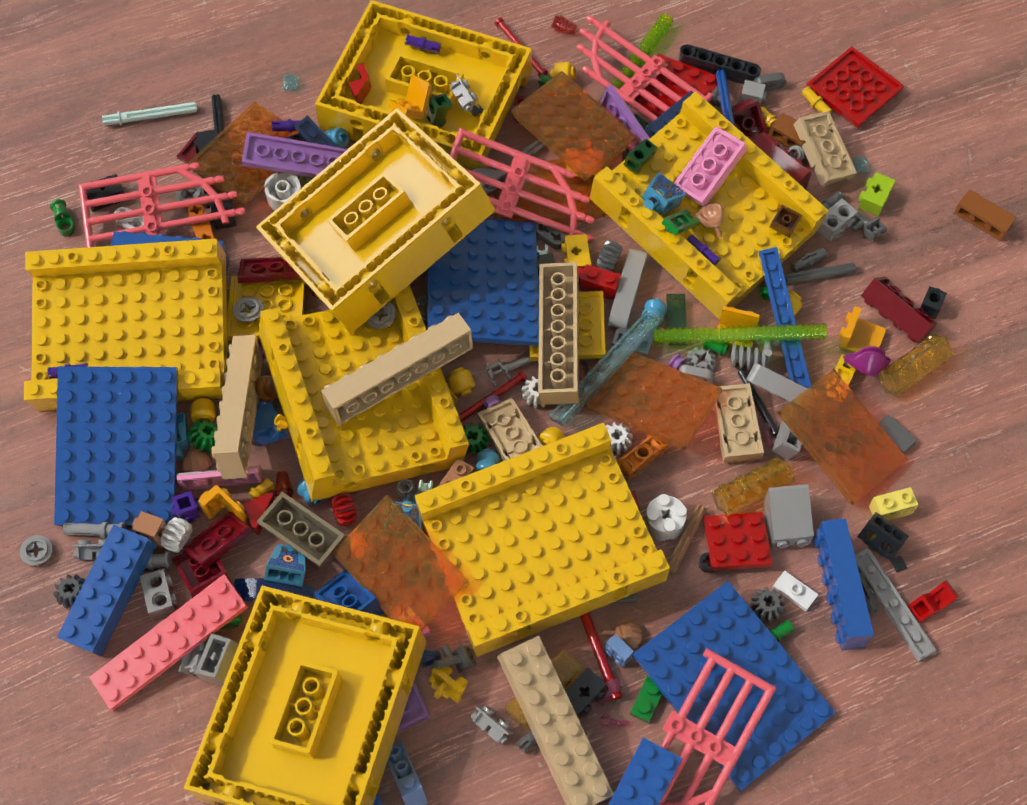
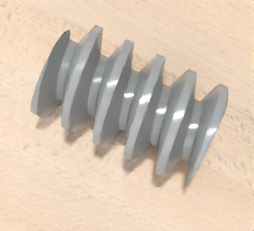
M733 343L730 357L732 367L735 368L737 363H739L740 369H743L744 365L747 364V370H750L754 363L768 368L770 356L764 354V349L759 353L756 347L752 352L751 347L748 346L744 351L743 345L736 349V344Z

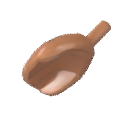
M717 203L707 204L695 216L703 226L715 228L718 239L722 238L719 225H722L723 206Z
M191 443L192 450L184 457L182 470L184 472H196L208 469L212 465L211 459L203 450L200 452L199 448H193V443Z
M634 621L621 623L615 626L613 630H601V634H616L633 651L638 649L643 638L641 627Z

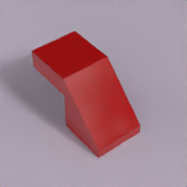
M363 63L357 65L361 79L349 83L353 98L359 104L363 103L372 88L369 75Z
M944 581L931 592L922 594L909 604L908 608L919 623L945 609L957 600L959 596L950 583Z

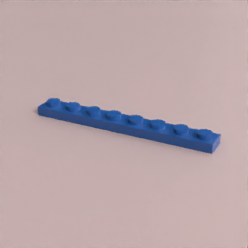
M778 248L759 251V258L789 380L812 391Z

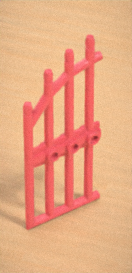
M587 16V21L599 30L596 35H593L584 28H581L579 31L592 42V50H589L582 44H578L576 47L591 59L594 69L592 71L589 67L584 66L582 71L605 88L611 85V83L603 78L600 66L621 80L625 85L621 89L615 86L614 88L623 101L652 122L658 117L634 100L639 94L664 112L670 107L645 90L649 84H652L675 102L682 98L655 79L660 73L688 93L696 91L708 103L714 98L712 93L704 96L666 69L668 64L660 56L654 55L652 58L611 30L609 28L611 25L609 20L601 23L593 16ZM604 33L645 61L646 64L640 68L601 40ZM599 47L636 74L630 79L598 56Z
M459 128L450 152V156L454 160H456L459 154L508 173L505 183L464 168L477 181L502 190L499 200L488 196L492 205L496 207L495 213L512 218L514 213L564 232L568 236L585 234L576 230L577 219L593 224L594 218L577 211L574 200L589 203L590 198L571 190L563 177L565 175L568 178H574V172ZM463 138L514 156L511 166L461 148ZM532 163L552 171L560 185L529 174L530 164ZM527 180L566 195L569 208L522 190L524 181ZM522 197L569 215L570 227L516 207L518 198ZM587 234L588 242H592L594 237Z
M196 162L78 184L87 247H94V242L113 238L114 231L92 235L91 225L143 215L144 226L115 232L127 231L137 234L164 235L163 229L221 219L222 224H229L228 217L243 215L246 211L245 208L225 210L222 201L238 197L237 191L218 194L210 185L224 182V176L203 179L190 172V170L200 168V164ZM178 173L191 180L157 187L156 177ZM138 181L139 191L92 200L87 198V190ZM202 187L209 194V196L161 205L159 202V194ZM140 198V209L90 218L89 207ZM212 202H215L218 212L162 222L161 212Z
M706 648L703 656L708 658L700 675L679 713L672 711L662 730L667 732L660 745L662 748L668 750L675 737L686 743L679 756L682 758V761L659 805H699L701 803L714 805L777 687ZM715 663L727 670L699 722L695 724L686 719V716ZM736 674L746 681L718 733L714 735L705 730V727L731 679ZM753 685H756L765 690L736 746H733L724 741V738ZM695 748L705 754L680 802H665L693 749ZM712 760L724 765L712 790L693 797Z

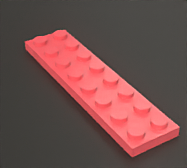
M224 574L92 674L90 679L108 708L114 711L207 640L211 633H216L246 610L248 606Z

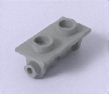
M456 75L458 81H453L450 84V89L458 99L463 110L470 112L475 105L479 109L480 107L477 103L479 99L473 91H469L471 86L465 78L462 80Z
M106 539L98 540V543L91 544V540H78V544L72 545V547H77V550H74V558L78 560H93V552H96L97 558Z
M205 641L181 659L179 672L197 677L195 671L202 657Z
M476 706L479 712L475 711L471 715L472 722L483 731L488 726H491L487 734L497 743L504 744L508 739L506 734L514 733L510 729L511 725L502 718L498 719L494 715L495 711L489 706Z

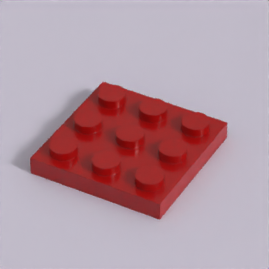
M763 512L703 516L711 571L772 567Z

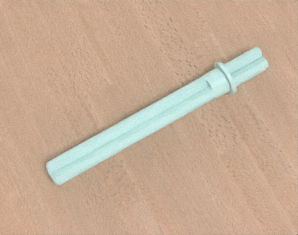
M195 102L123 113L117 111V114L102 116L104 126L122 125V123L197 112V105Z

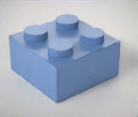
M616 634L606 642L605 653L612 657L618 666L624 668L632 660L634 651Z

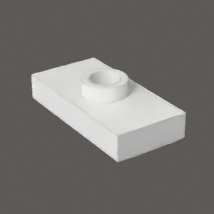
M786 571L782 573L772 587L805 612L818 596L816 592Z

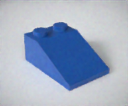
M346 569L314 593V596L320 601L378 616L385 614L377 598Z

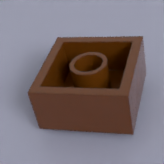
M781 205L769 227L790 238L802 215Z

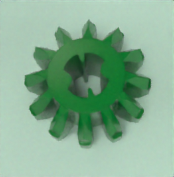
M203 419L195 422L188 432L189 443H193V448L198 447L200 452L204 449L209 453L212 450V446H215L214 432L218 430L217 424L213 425L210 420L205 422Z
M471 423L469 428L465 425L463 426L469 443L466 455L471 452L474 457L476 452L479 453L483 449L488 448L489 436L486 435V429H481L480 424L474 427Z

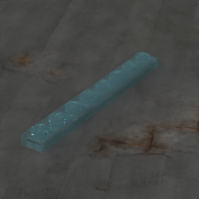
M645 311L579 382V403L559 404L548 415L551 421L565 427L662 322L660 316Z

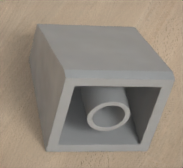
M808 484L768 488L763 501V508L771 548L784 549L791 545L804 547L811 544L814 531Z

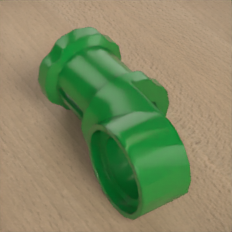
M56 199L50 204V209L55 214L56 226L62 236H70L75 232L71 215L66 210L65 200ZM64 225H71L69 229L62 230Z

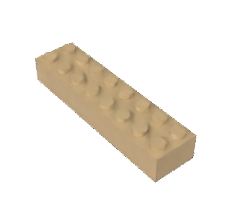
M577 262L540 264L538 394L541 405L579 403V274Z
M459 312L448 316L443 322L430 326L427 331L420 335H414L406 343L394 347L392 351L379 355L371 363L363 364L355 372L348 373L341 380L328 384L321 390L326 408L338 426L473 349L471 329Z
M256 335L233 336L232 344H229L230 357L227 358V372L224 373L223 400L219 402L218 430L214 432L215 446H212V457L216 459L217 471H220L223 479L247 478L258 403L255 381L258 377L262 376L264 362Z
M537 636L499 654L497 658L565 804L595 805L613 796V791L540 637Z

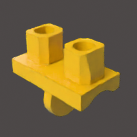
M449 666L438 669L433 668L428 680L432 683L431 687L436 690L433 697L439 699L441 696L446 699L450 697L458 703L463 696L468 681L462 676L453 680L450 677L453 670Z

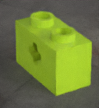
M875 172L873 178L869 177L865 185L867 188L866 192L862 191L858 199V201H861L859 209L879 217L896 180Z

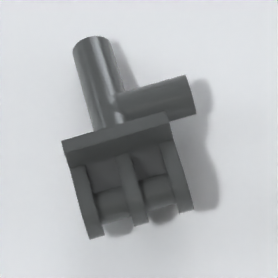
M859 212L856 216L858 222L851 226L854 232L864 227L863 238H868L869 240H873L875 236H880L881 232L885 233L887 231L886 226L880 222L879 217L869 221Z
M448 644L441 647L445 658L433 662L435 669L456 665L459 673L473 668L477 664L472 660L473 655L469 653L468 650L470 648L468 645H460L452 653Z

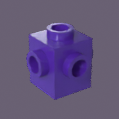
M191 491L172 497L174 507H171L174 517L184 519L188 523L194 522L197 518L201 517L199 510L202 509L198 502L199 499H194Z

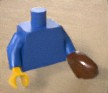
M260 376L255 381L256 394L260 399L256 410L253 439L257 446L273 444L277 440L286 438L287 435L284 429L288 427L287 418L281 414L277 415L272 401L278 396L272 376Z

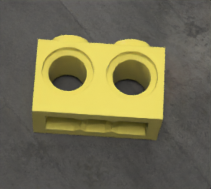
M909 487L874 497L869 508L872 515L877 512L889 521L913 514L919 504L912 488Z

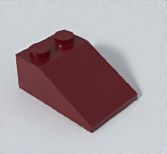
M185 552L172 558L192 598L224 574L232 583L219 559L204 569Z

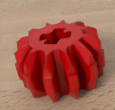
M341 493L331 497L330 503L338 525L341 527L349 526L357 522L355 504L349 493Z

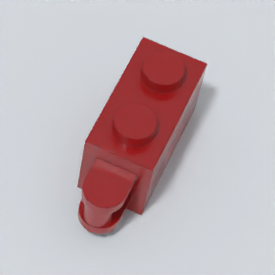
M586 264L584 269L578 267L581 291H603L604 298L614 301L621 274Z

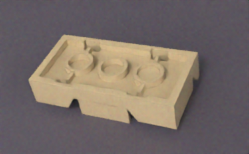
M829 111L800 117L793 124L800 140L806 141L802 148L811 168L815 166L814 172L821 187L844 181L846 178L850 180L857 174Z
M750 383L712 387L710 395L713 411L716 414L723 463L755 460V458L758 460L762 459L764 450Z
M513 398L478 413L479 423L483 429H486L487 435L492 439L503 461L542 447V444Z

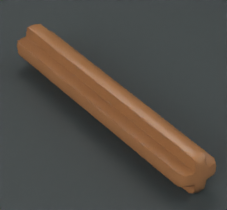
M696 505L668 562L670 566L669 574L671 575L676 573L706 512V508L702 505Z

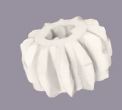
M532 376L531 381L526 380L525 386L522 387V397L524 400H527L528 406L533 403L536 409L540 404L539 394L537 393L538 379Z
M614 421L612 426L607 424L606 429L612 440L611 450L612 452L616 451V454L619 455L620 451L626 453L628 447L632 446L633 434L629 433V427L623 428V422L617 426Z
M173 518L162 532L160 538L161 545L169 551L178 553L188 543L189 538H191L192 525L184 519Z

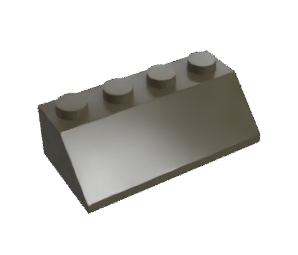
M284 492L279 494L257 521V524L319 567L334 560L337 553L347 544L345 534Z

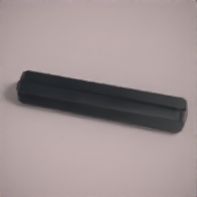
M213 94L211 100L214 129H217L219 139H224L221 96Z

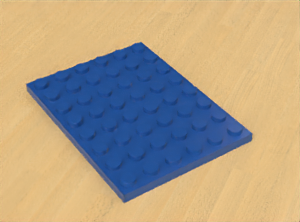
M486 218L427 269V329L432 325L443 322L448 316L459 312L471 329L472 342L539 346L536 222Z
M58 366L54 525H64L65 522L101 524L105 521L109 522V524L124 522L125 525H132L134 519L139 516L141 511L164 519L166 525L175 518L171 507H174L172 497L176 496L178 367Z
M727 581L638 649L632 656L677 713H679L708 658L703 656L706 648L777 687L728 777L740 792L836 712L735 588ZM715 663L686 719L695 724L699 722L727 670L726 668ZM734 674L705 730L714 735L718 733L743 687L745 679ZM753 685L724 741L736 746L765 690ZM716 761L719 767L723 770L724 765Z

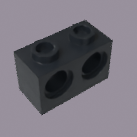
M875 512L857 537L876 550L881 556L891 561L909 536Z

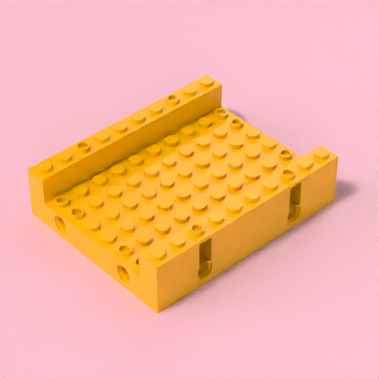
M371 0L315 102L319 128L326 132L329 129L340 127L346 130L349 139L358 141L394 111L388 107L390 100L397 101V98L406 100L411 75H416L432 84L429 99L430 97L446 93L453 104L452 110L447 111L445 117L446 124L441 128L432 125L427 119V111L424 119L408 117L448 155H450L459 128L495 141L519 87L526 88L531 77L532 48ZM407 34L419 38L426 37L427 40L441 43L439 54L426 50L420 51L419 48L406 46L405 39ZM363 63L369 75L372 88L363 103L359 104L353 98L349 83L361 79L357 65ZM456 75L462 80L464 78L471 86L469 91H473L479 99L477 103L484 109L482 113L475 117L470 112L463 110L458 99L450 89V84L453 81H458ZM463 138L460 146L487 158L491 149L467 138ZM459 154L455 160L460 166L469 170H474L478 167L488 168V165Z
M696 91L683 101L680 113L649 139L650 142L658 147V150L641 168L638 174L635 175L624 166L625 160L613 170L605 167L594 177L590 199L719 320L723 306L735 307L765 280L759 251L777 247L782 264L819 230L829 211ZM715 126L746 143L748 150L708 203H717L723 206L722 225H719L722 238L718 239L715 228L705 227L701 223L695 229L691 228L677 235L671 234L666 230V227L662 224L665 217L688 209L691 212L690 215L696 218V213L702 208L701 205L686 195L679 207L664 214H659L654 209L649 210L645 208L642 196L655 176L660 172L674 183ZM781 205L802 215L790 238L769 227ZM693 234L703 244H707L709 249L717 256L721 257L716 266L687 241L690 235Z
M396 108L257 225L256 228L280 257L292 267L348 332L352 334L496 210L481 184L405 114Z
M217 239L25 252V270L33 279L31 381H24V401L37 411L57 410L58 378L49 379L47 369L48 367L65 366L67 363L71 365L88 363L89 366L87 367H178V402L194 401L199 398L223 399L222 387L225 386L224 373L227 372L226 361L228 358L226 254Z
M410 285L389 301L395 307L397 317L394 318L393 324L380 330L372 328L366 321L350 334L331 310L283 319L280 307L260 311L259 338L284 416L287 418L288 429L311 501L447 470L452 467L457 458L464 461L469 443L441 368L429 373L339 426L326 408L321 392L328 384L341 380L344 375L355 372L363 364L371 363L379 355L386 354L397 345L409 341L414 335H420L427 331ZM384 312L382 313V315L378 316L380 318V321L383 316H386Z
M604 423L415 495L418 512L476 657L667 580L670 566L662 549L657 551L613 455L611 450L612 440Z
M261 586L184 789L197 800L213 805H218L219 803L225 805H373L427 643L420 627Z

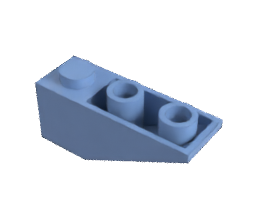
M403 742L392 746L387 762L404 804H428L422 785Z

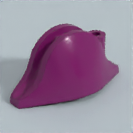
M868 346L843 356L846 363L866 375L872 377L888 376L886 367L890 364L891 359L888 356L885 357V352L879 347Z

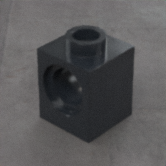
M929 286L920 308L936 320L947 293L939 288Z

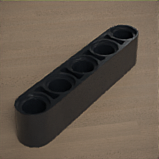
M689 44L683 45L680 48L678 61L716 75L718 70H724L726 79L744 84L745 80L753 81L761 73V67L756 63Z

